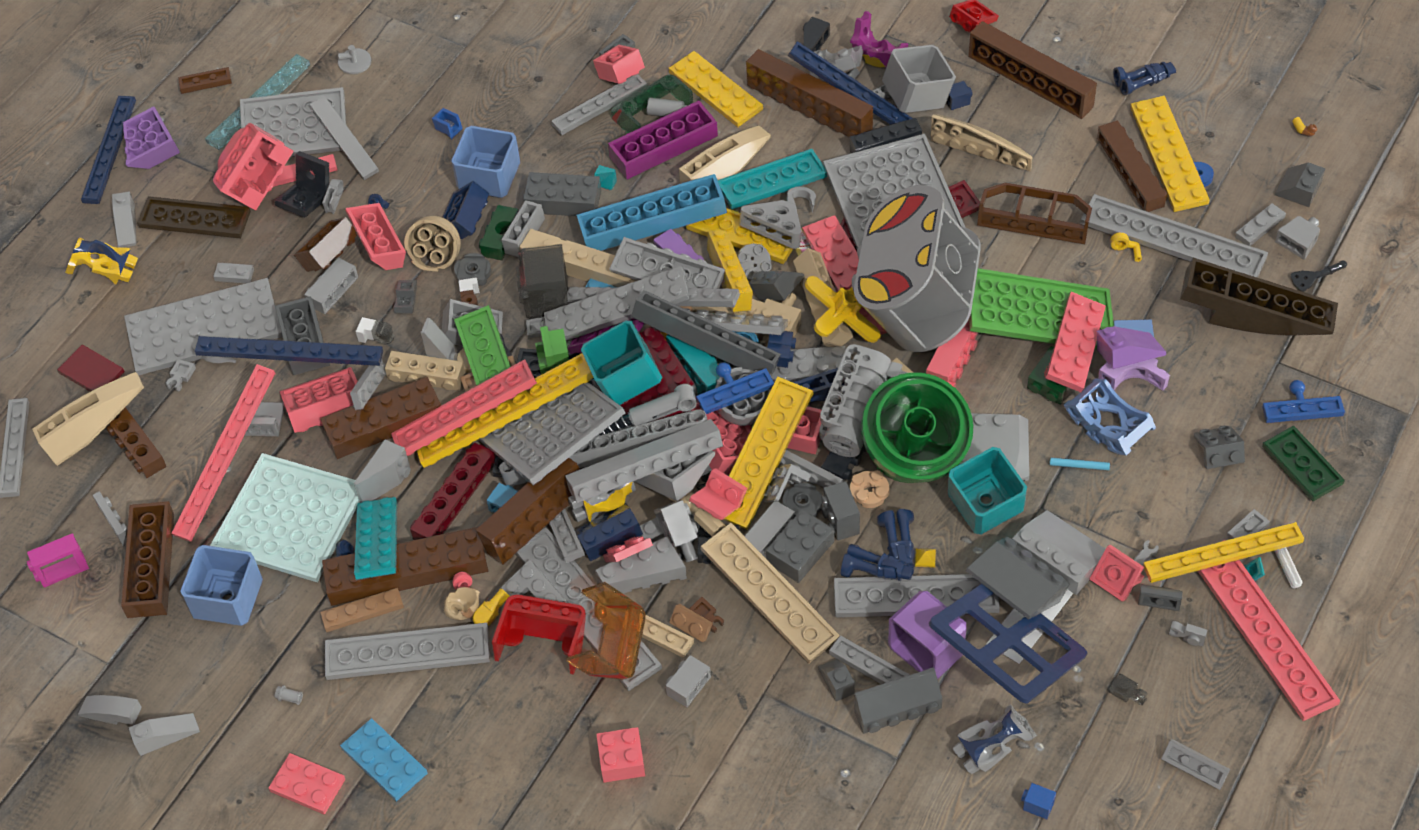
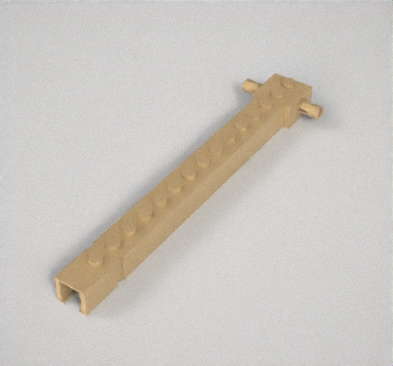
M530 229L520 245L522 261L549 270L553 269L583 281L589 282L591 278L615 287H621L638 281L610 271L615 255L568 240L564 241L559 237ZM794 293L790 297L788 296L782 303L766 299L765 303L752 299L750 311L733 312L731 307H692L694 312H697V310H708L709 313L725 311L730 315L745 313V316L762 314L767 318L775 315L782 316L783 319H788V326L784 331H792L793 338L801 325V309L792 307L797 299ZM755 333L758 342H761L760 345L767 347L770 334Z

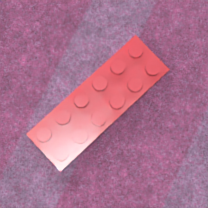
M1070 292L1046 379L1082 392L1097 341V331L1100 330L1106 305Z

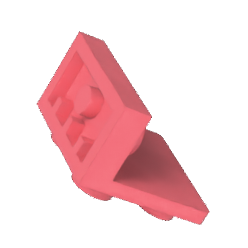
M715 468L711 471L706 486L693 494L689 501L694 503L696 507L710 513L714 518L723 520L741 506L748 488Z

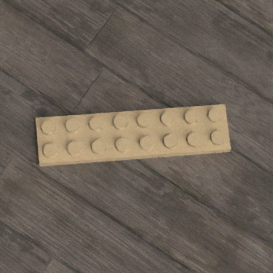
M732 523L701 546V551L809 664L832 646L840 637Z

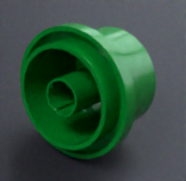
M905 373L888 379L873 392L862 415L861 432L865 448L871 460L884 475L902 483H922L934 481L948 475L951 469L957 467L962 462L973 439V418L967 402L950 383L926 373Z

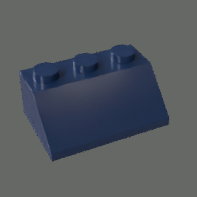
M474 181L453 192L442 218H445L455 226L460 239L473 235L476 230V223L482 217V209L488 202L489 193Z
M627 503L574 530L590 562L606 554L608 548L615 545H624V541L643 535L641 527Z

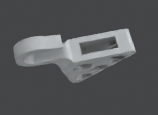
M794 187L788 191L787 201L780 200L742 206L739 224L783 245L797 249L800 247L802 231L794 198L803 197L809 200L811 212H813L816 194L806 187ZM754 212L760 213L759 215H752ZM751 222H757V223H760L761 225H759V226H753V225H751L750 223H751ZM766 229H774L776 232L769 233ZM782 236H790L791 239L785 240Z

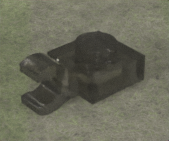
M1121 673L1108 690L1109 693L1124 702H1127L1130 698L1141 706L1146 702L1147 698L1145 697L1148 694L1142 689H1137L1138 683Z

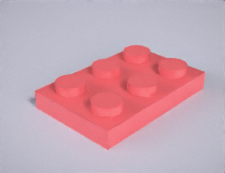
M643 536L633 537L624 541V545H615L608 548L607 553L603 557L605 562H618L653 546L650 538H643Z
M289 753L270 784L269 791L325 815L346 779L342 774Z

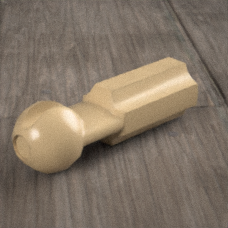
M689 492L682 499H679V501L683 500V503H687L691 514L694 516V520L712 537L726 527L719 519L714 518L710 513L696 507L694 503L689 501L693 493Z

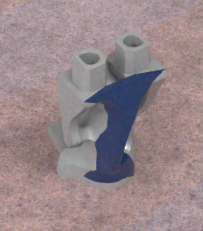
M1010 704L1005 709V714L997 721L990 723L986 720L959 733L958 738L960 741L953 747V750L960 758L969 753L971 758L963 763L969 773L973 774L980 769L986 772L1012 751L1005 743L1016 738L1027 742L1035 738L1037 734L1029 725L1028 720ZM1001 727L1002 730L997 734L998 728ZM984 729L985 734L983 737H979L978 733ZM996 747H1000V752L993 755V749Z

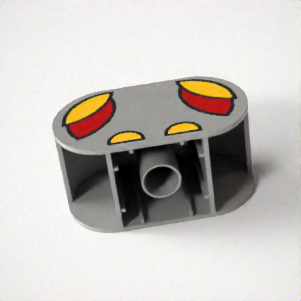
M917 185L902 189L884 200L875 209L866 223L862 244L857 249L859 259L857 273L852 277L855 297L865 310L905 350L924 352L935 349L954 338L963 329L970 317L981 250L980 240L972 230L960 227L944 208L943 196L937 189L927 185Z

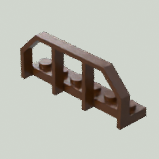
M1005 182L984 189L979 205L977 226L1085 244L1092 207L1075 194ZM1004 192L1020 195L1015 213L984 207L986 198ZM1031 196L1053 200L1048 218L1020 214L1024 197ZM1057 201L1071 203L1087 215L1085 225L1052 219Z

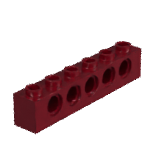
M475 442L471 448L466 450L463 459L455 465L454 471L445 478L442 487L434 493L431 502L423 508L419 518L411 524L410 531L413 540L445 533L494 466L496 457L493 451Z

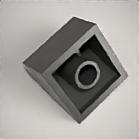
M1309 162L1288 168L1275 195L1310 207L1322 183L1326 168Z
M759 271L754 274L749 284L759 300L784 301L805 275L803 273L786 271Z

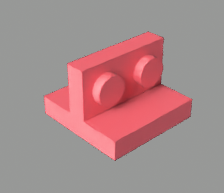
M1109 545L1093 571L1090 580L1123 602L1127 599L1132 588L1142 582L1144 575L1141 572L1144 567L1112 545Z

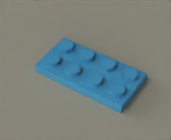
M372 718L340 745L341 749L395 801L399 800L428 774L427 770Z

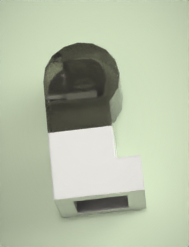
M362 317L356 330L359 342L366 343L367 339L379 341L381 344H390L394 340L393 330L389 323Z

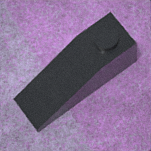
M811 17L803 26V45L813 52L820 50L830 36V23Z

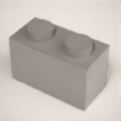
M690 655L686 661L683 660L680 663L678 671L674 676L671 675L667 679L665 684L667 696L688 707L711 678L710 667Z

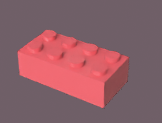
M969 319L954 338L937 348L926 370V374L937 376L950 383L953 387H956V380L960 379L963 374V366L967 365L970 360V352L974 351L977 346V340L975 339L978 332L970 331Z

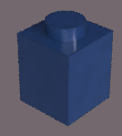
M965 81L953 84L946 102L949 108L954 110L970 105L973 95L971 88L966 85Z

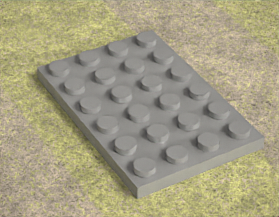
M344 88L240 99L241 129L248 123L256 125L292 149L294 152L291 156H295L299 151L306 154L341 151L339 145L309 104L325 96L346 124Z

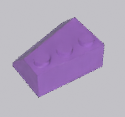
M154 106L123 122L127 167L150 169L180 153Z

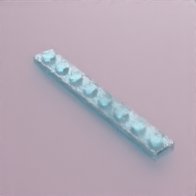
M296 54L249 98L279 95L310 66L309 60ZM240 107L205 138L207 144L220 150L241 129Z

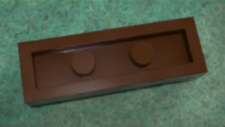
M229 67L178 77L181 94L232 84Z

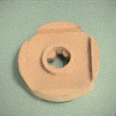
M878 470L864 471L852 477L850 491L855 503L858 502L865 508H875L882 505L884 500L888 498L889 483L882 472ZM873 487L872 492H869L868 490H865V488Z

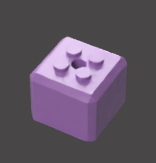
M919 591L889 619L888 645L893 652L918 672L934 667L938 679L963 654L929 626L931 618L947 608V606L928 591ZM959 618L949 625L964 639L966 638V622L963 619Z

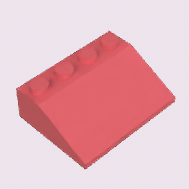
M351 367L279 391L295 433L305 432L316 425L322 426L320 418L354 405L350 392L358 381Z
M697 403L696 407L691 411L701 410L699 404ZM716 410L706 414L707 420L711 419L719 429L723 446L712 450L715 451V456L709 463V466L712 470L716 468L722 473L730 475L752 428L750 425L740 426L732 424L725 420Z

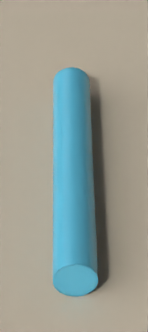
M1050 458V465L1097 470L1110 469V463Z

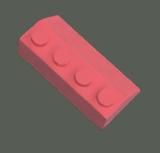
M380 203L346 208L345 211L370 259L385 270L403 268L406 251Z

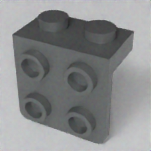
M1223 425L1217 429H1202L1194 433V438L1203 447L1204 466L1206 469L1245 462L1244 440L1232 427Z

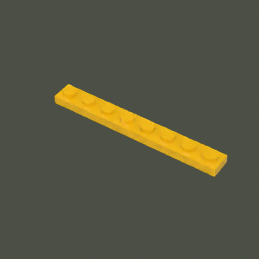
M1294 522L1146 561L1143 567L1150 583L1297 545L1303 543L1304 537L1297 523Z

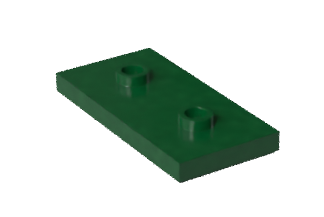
M1294 425L1262 444L1265 451L1312 502L1343 485L1345 482L1344 478Z

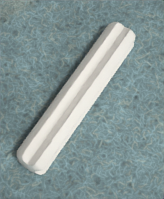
M1287 548L1274 550L1293 589L1301 587L1302 580Z

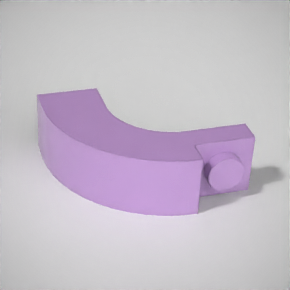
M1153 358L1112 369L1108 363H1105L1099 370L1098 379H1106L1112 389L1115 390L1126 379L1141 378L1163 391L1168 386L1170 375L1163 369H1159L1157 367L1158 360Z

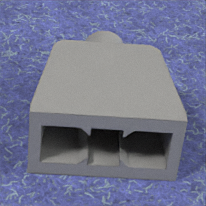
M1297 216L1278 230L1275 242L1305 260L1318 240L1320 228L1317 227L1319 225L1318 219L1311 217L1307 221L1301 216Z

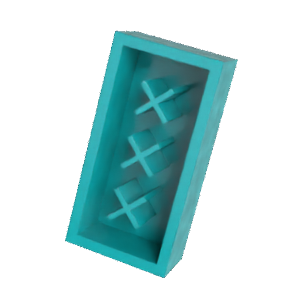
M668 334L666 336L667 343L694 382L698 395L715 389L720 377L716 373L718 364L714 356H710L707 352Z

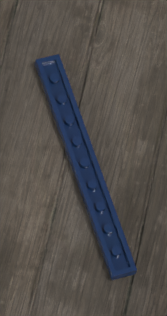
M199 336L195 354L196 356L380 366L383 347Z

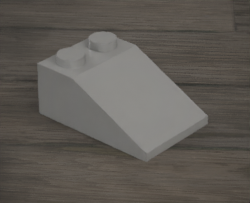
M450 299L443 310L442 332L453 344L463 345L454 319L483 307ZM491 309L498 331L502 334L503 312Z
M388 440L383 441L354 482L360 503L375 500L400 485L404 478L409 476L411 468L404 447Z

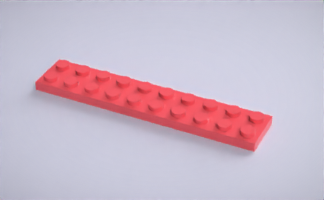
M1240 560L1198 570V573L1302 721L1339 705L1340 699Z

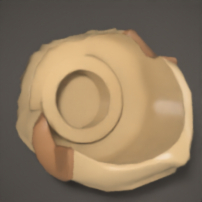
M460 587L455 592H449L446 600H444L445 615L454 620L471 618L478 609L480 592L468 587Z

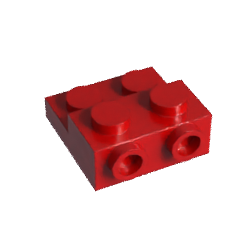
M968 0L953 5L949 17L952 22L961 25L965 31L970 33L982 21L987 24L997 22L999 15L978 0Z

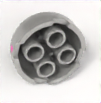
M738 367L731 369L730 375L735 381L758 371ZM720 377L715 388L726 384L724 378ZM771 389L717 411L725 420L732 424L740 426L752 425L756 422Z

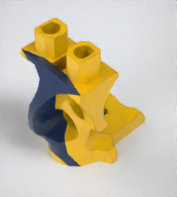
M78 238L65 273L73 274L77 265L86 264L92 268L91 272L106 276L114 284H117L118 280L129 282L133 271L123 267L125 265L134 269L138 258L129 254L130 248L112 247L98 240L85 241L82 238ZM98 254L99 258L92 259L90 255Z

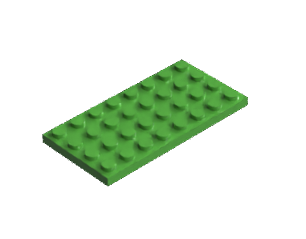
M978 268L972 310L969 317L970 331L1055 344L1070 292L1106 305L1100 330L1106 327H1113L1110 289Z

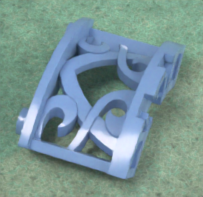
M1094 379L1071 401L1068 400L1064 404L1077 425L1081 424L1088 431L1086 435L1098 444L1100 442L1108 446L1107 449L1120 455L1129 454L1131 452L1130 447L1149 430L1156 428L1153 418L1148 412L1140 411L1127 404L1117 395L1106 379ZM1095 389H1097L1098 392L1096 393L1095 402H1094V400H1093V398H1092V396H1091V393H1092ZM1087 397L1088 402L1082 404V401ZM1100 411L1117 413L1121 427H1103L1100 425Z

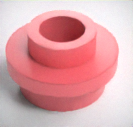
M459 572L454 575L452 585L454 589L460 587L469 588L472 585V578L466 572Z

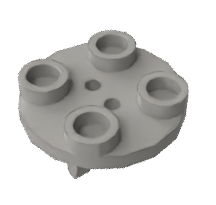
M748 244L737 253L747 279L752 280L754 274L759 271L771 270L770 254L763 245Z

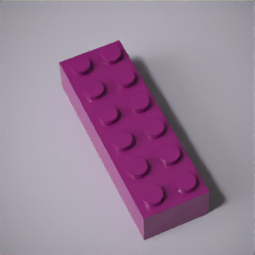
M698 100L609 142V157L624 177L630 179L717 137V121Z

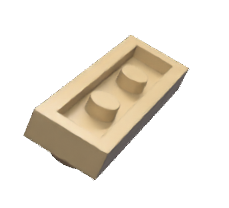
M643 613L639 615L631 627L636 635L682 658L686 656L694 644V638Z

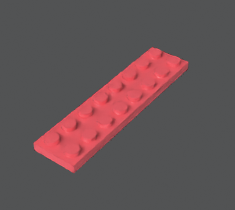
M834 215L802 227V233L812 250L821 253L836 291L838 292L840 288L849 290L852 287V277L857 273L859 259L854 246L836 216ZM862 306L858 312L877 327L880 335L887 333Z
M524 359L391 433L394 443L404 447L407 456L423 446H428L432 441L446 436L450 431L462 427L468 421L480 417L486 411L496 408L504 401L514 398L522 391L530 389L537 382L528 363Z

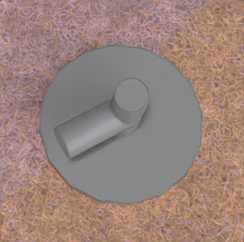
M354 45L348 46V50L344 53H338V66L344 73L359 74L367 70L371 65L372 59L370 54L366 50L355 48Z

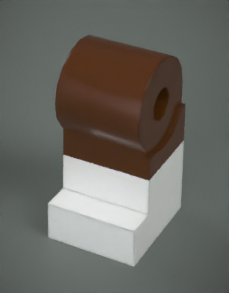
M477 278L459 280L461 302L479 306L475 296L476 293H480Z

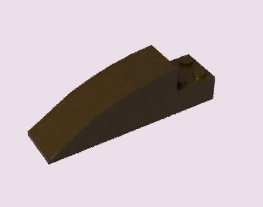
M1194 257L1186 269L1180 296L1181 300L1211 309L1209 324L1271 335H1332L1334 333L1338 308L1337 302Z

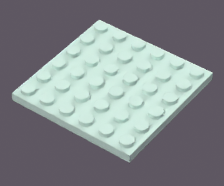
M262 453L210 546L251 552L258 565L318 582L323 573L322 560L331 558L336 544L339 543L357 508V503H360L354 486L356 480Z

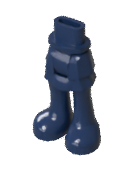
M1172 62L1150 63V65H1144L1128 73L1120 66L1113 69L1115 84L1117 87H1120L1123 95H1129L1134 90L1147 84L1150 86L1169 78L1171 74L1176 73V68Z
M899 509L896 512L901 541L897 540L894 511L889 510L877 516V523L880 527L886 529L888 556H893L900 561L906 562L908 566L914 567L915 551L913 550L914 545L911 542L909 524L914 521L913 511Z
M855 544L849 545L841 565L842 577H850L854 570H861L878 578L895 580L897 578L898 581H901L902 579L911 580L914 573V567L908 566L904 561L888 556L885 553L882 556L876 555Z

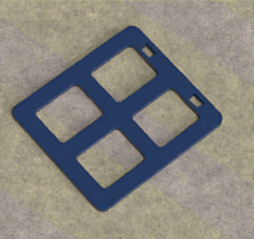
M983 584L931 618L929 621L931 629L1017 700L1028 704L1084 660L1088 654L1083 646L1042 613L1031 619L1024 617L1010 628L1004 627L979 606L980 603L995 594ZM968 613L997 637L981 649H977L949 625ZM1040 628L1068 652L1056 662L1050 664L1026 645L1022 639L1035 629ZM1008 649H1013L1041 673L1023 686L993 661Z

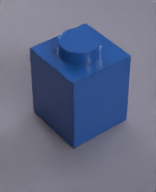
M1032 783L1029 790L1025 789L1021 801L1024 802L1023 810L1048 819L1055 802L1056 792Z

